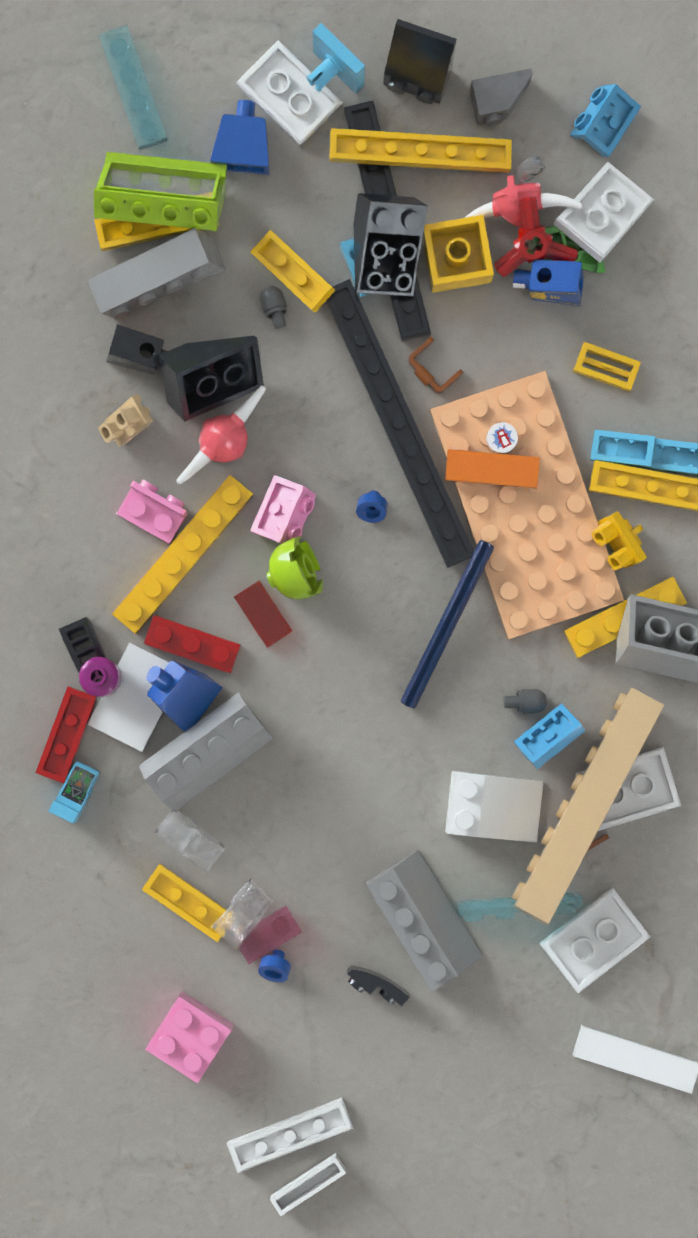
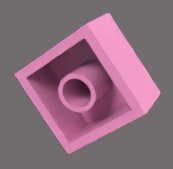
M182 991L145 1050L198 1084L230 1034L234 1024Z

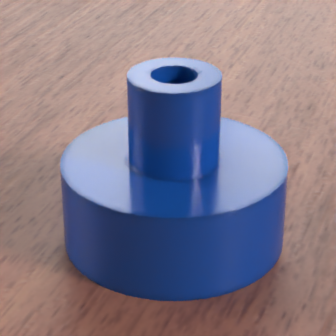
M372 490L359 497L356 514L363 521L369 523L380 522L386 517L388 503L378 491Z
M274 950L272 955L262 957L258 968L260 976L272 982H285L291 969L290 963L284 959L285 953L281 950Z

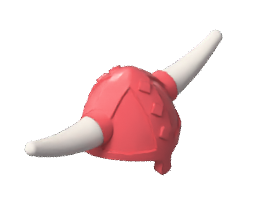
M512 175L507 176L508 186L493 194L492 202L475 209L465 218L484 215V218L502 216L512 225L522 228L518 203L522 198L536 197L538 210L556 206L582 209L583 204L563 195L542 193L541 185L538 183L515 185V178Z
M260 386L231 415H217L206 419L202 423L199 437L201 448L177 479L178 484L185 482L212 460L226 463L243 457L248 440L244 424L264 394L265 386Z

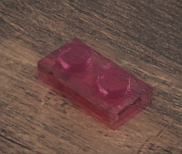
M287 905L236 934L233 936V939L247 963L250 964L302 933V930Z

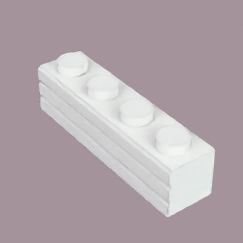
M334 1153L273 1193L270 1201L279 1215L282 1216L345 1175L346 1168L338 1155Z

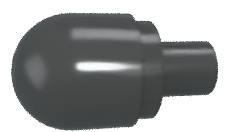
M275 286L266 287L260 295L263 312L267 318H272L275 329L283 328L287 325L283 315L287 312V304L283 292Z
M522 689V691H517V696H504V708H517L518 713H540L547 705L546 695L538 689Z

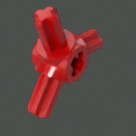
M536 197L520 199L518 203L522 228L518 229L519 237L513 241L515 247L494 263L496 271L502 277H506L525 261L530 264L535 259L544 260L548 258L553 261L575 262L578 251L553 241V235L546 233L545 225H540ZM536 236L541 246H535L533 250L529 249L528 242L525 243L526 240H532Z

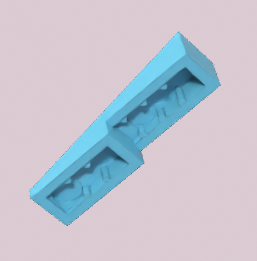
M594 430L591 461L598 460L630 467L698 477V443L657 439L655 436Z

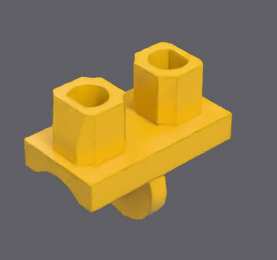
M619 511L597 521L599 526L591 533V536L596 544L600 546L607 543L610 544L614 552L607 557V561L613 570L623 567L628 568L647 558L640 547L643 543L637 535L643 530L641 524L632 527L627 518H622Z

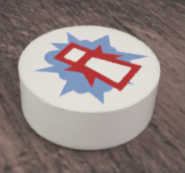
M504 422L493 425L486 437L490 450L498 454L509 453L514 449L518 441L515 428Z

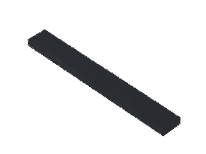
M374 101L344 107L348 129L381 131ZM357 164L364 193L397 196L389 165ZM416 276L413 296L390 295L401 342L431 334Z

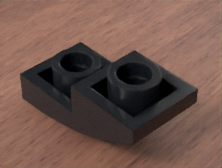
M352 965L347 969V974L350 976L348 982L360 993L365 990L371 995L380 986L382 988L379 991L380 995L391 1005L397 1002L400 1006H403L410 998L409 992L380 973Z

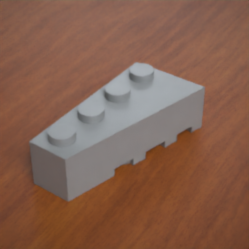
M194 228L87 281L100 313L116 319L129 314L130 309L153 303L157 298L224 272L226 268L213 237Z

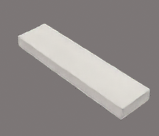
M581 1025L572 1054L574 1057L692 1094L698 1075L697 1061Z
M342 1097L227 1141V1146L237 1173L349 1131L353 1129V1124Z

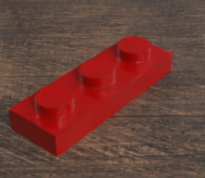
M153 615L144 644L228 673L232 672L241 646L238 643Z
M67 686L36 769V774L63 784L65 783L98 697Z

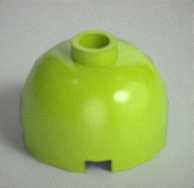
M299 536L287 540L272 552L269 560V571H267V579L271 587L277 588L285 597L296 600L310 598L320 594L323 590V579L317 581L315 571L321 570L316 555L307 541L299 542L301 538Z

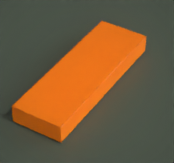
M448 449L445 481L537 489L540 457Z

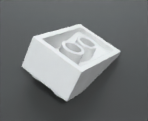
M452 771L445 832L447 834L537 842L543 781Z

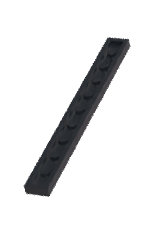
M348 279L333 286L335 291L326 300V303L447 568H450L470 559L474 550L351 280Z

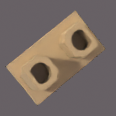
M137 394L130 397L112 413L98 429L106 443L116 441L120 447L126 445L137 434L146 429L153 422V419L150 415V409L141 405V398Z

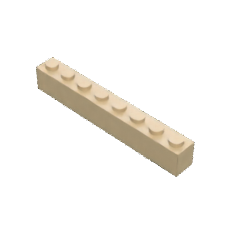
M632 687L627 694L620 693L613 706V709L617 710L615 717L612 721L606 719L598 734L603 737L599 747H591L584 762L589 764L584 775L578 772L570 789L575 791L569 802L565 799L563 800L555 815L560 818L555 829L549 826L541 841L542 844L546 845L540 856L534 854L526 869L531 873L526 884L520 881L511 897L516 900L513 908L544 925L550 923L664 704Z

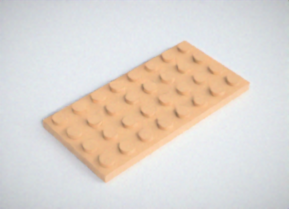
M546 371L430 409L446 460L448 449L494 453L488 447L486 437L489 429L501 422L512 425L518 435L516 446L507 454L540 457L537 489L454 482L476 547L480 540H484L494 546L484 572L508 640L624 601L615 572L607 561L609 554L606 545L600 546L596 544L591 536V533L599 525Z

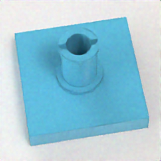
M320 23L312 31L313 53L323 62L306 77L307 81L311 86L315 84L314 89L320 92L337 75L357 94L364 87L365 65Z

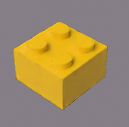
M484 215L425 225L422 241L432 293L492 282L494 272Z

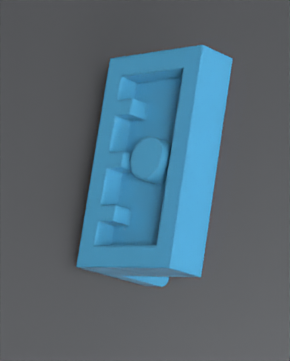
M617 84L600 86L592 93L590 104L576 118L574 122L575 127L570 134L574 139L586 141L603 157L611 155L641 108Z
M561 703L533 727L525 731L514 743L523 756L536 769H539L586 730Z

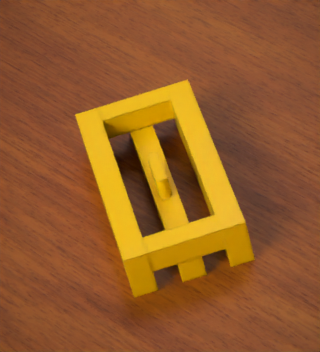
M583 342L573 372L630 392L641 362ZM586 352L631 367V372L586 357ZM584 363L595 368L607 371L609 373L621 376L623 378L628 379V381L624 382L622 380L610 377L597 371L585 368L582 366V364Z

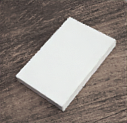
M279 40L236 82L237 87L255 102L300 148L343 106V102L326 86L318 92L314 89L315 84L313 86L310 85L306 77L312 72Z
M607 162L574 199L583 204L582 209L567 207L553 225L601 263L652 204L654 199L612 164Z
M129 642L118 664L122 676L120 687L112 695L101 697L87 725L143 752L163 714L147 696V692L152 684L147 681L146 676L152 667L159 666L164 670L169 662Z
M664 747L638 754L598 831L681 806ZM586 770L580 771L579 773L584 775Z
M611 887L539 944L575 991L580 993L647 941L650 935L614 888Z

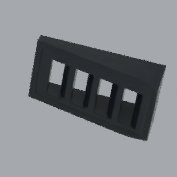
M88 617L58 629L78 673L84 664L80 659L81 657L96 652L98 657L106 658ZM83 629L86 630L87 634L72 640L71 634ZM89 640L91 641V646L77 652L75 646Z

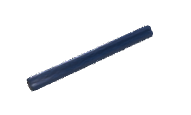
M484 540L479 541L401 698V703L410 708L417 706L494 550L492 544Z

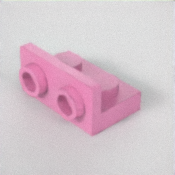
M274 475L250 531L280 544L297 536L301 537L307 516L314 508L316 494L305 486Z
M142 480L140 484L132 481L130 485L132 488L118 510L117 515L171 545L188 515V512L183 509L185 503L171 495L165 499L156 494L158 488L145 480Z

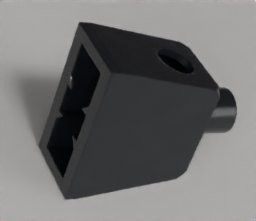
M117 324L106 362L154 374L157 367L161 368L159 354L167 350L162 349L163 339ZM140 350L150 351L151 357H143L140 354Z

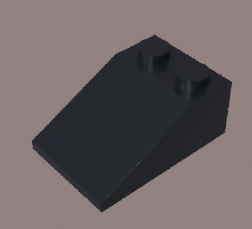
M397 19L385 67L383 85H386L394 93L404 94L407 92L413 94L423 103L432 104L436 102L440 104L452 71L457 39Z
M255 335L185 343L159 354L167 403L184 422L252 393L260 386H264L258 339Z

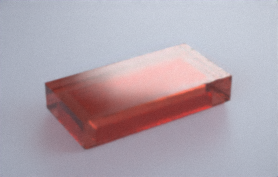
M260 581L234 596L267 648L293 632Z

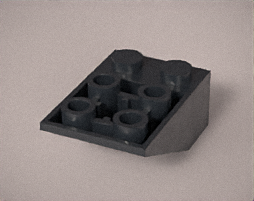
M358 193L353 223L356 293L414 295L428 208L426 204L415 197Z

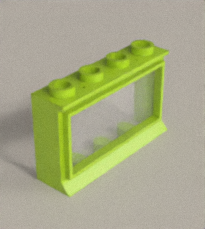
M106 152L105 164L96 189L94 188V218L217 231L226 196L227 165Z

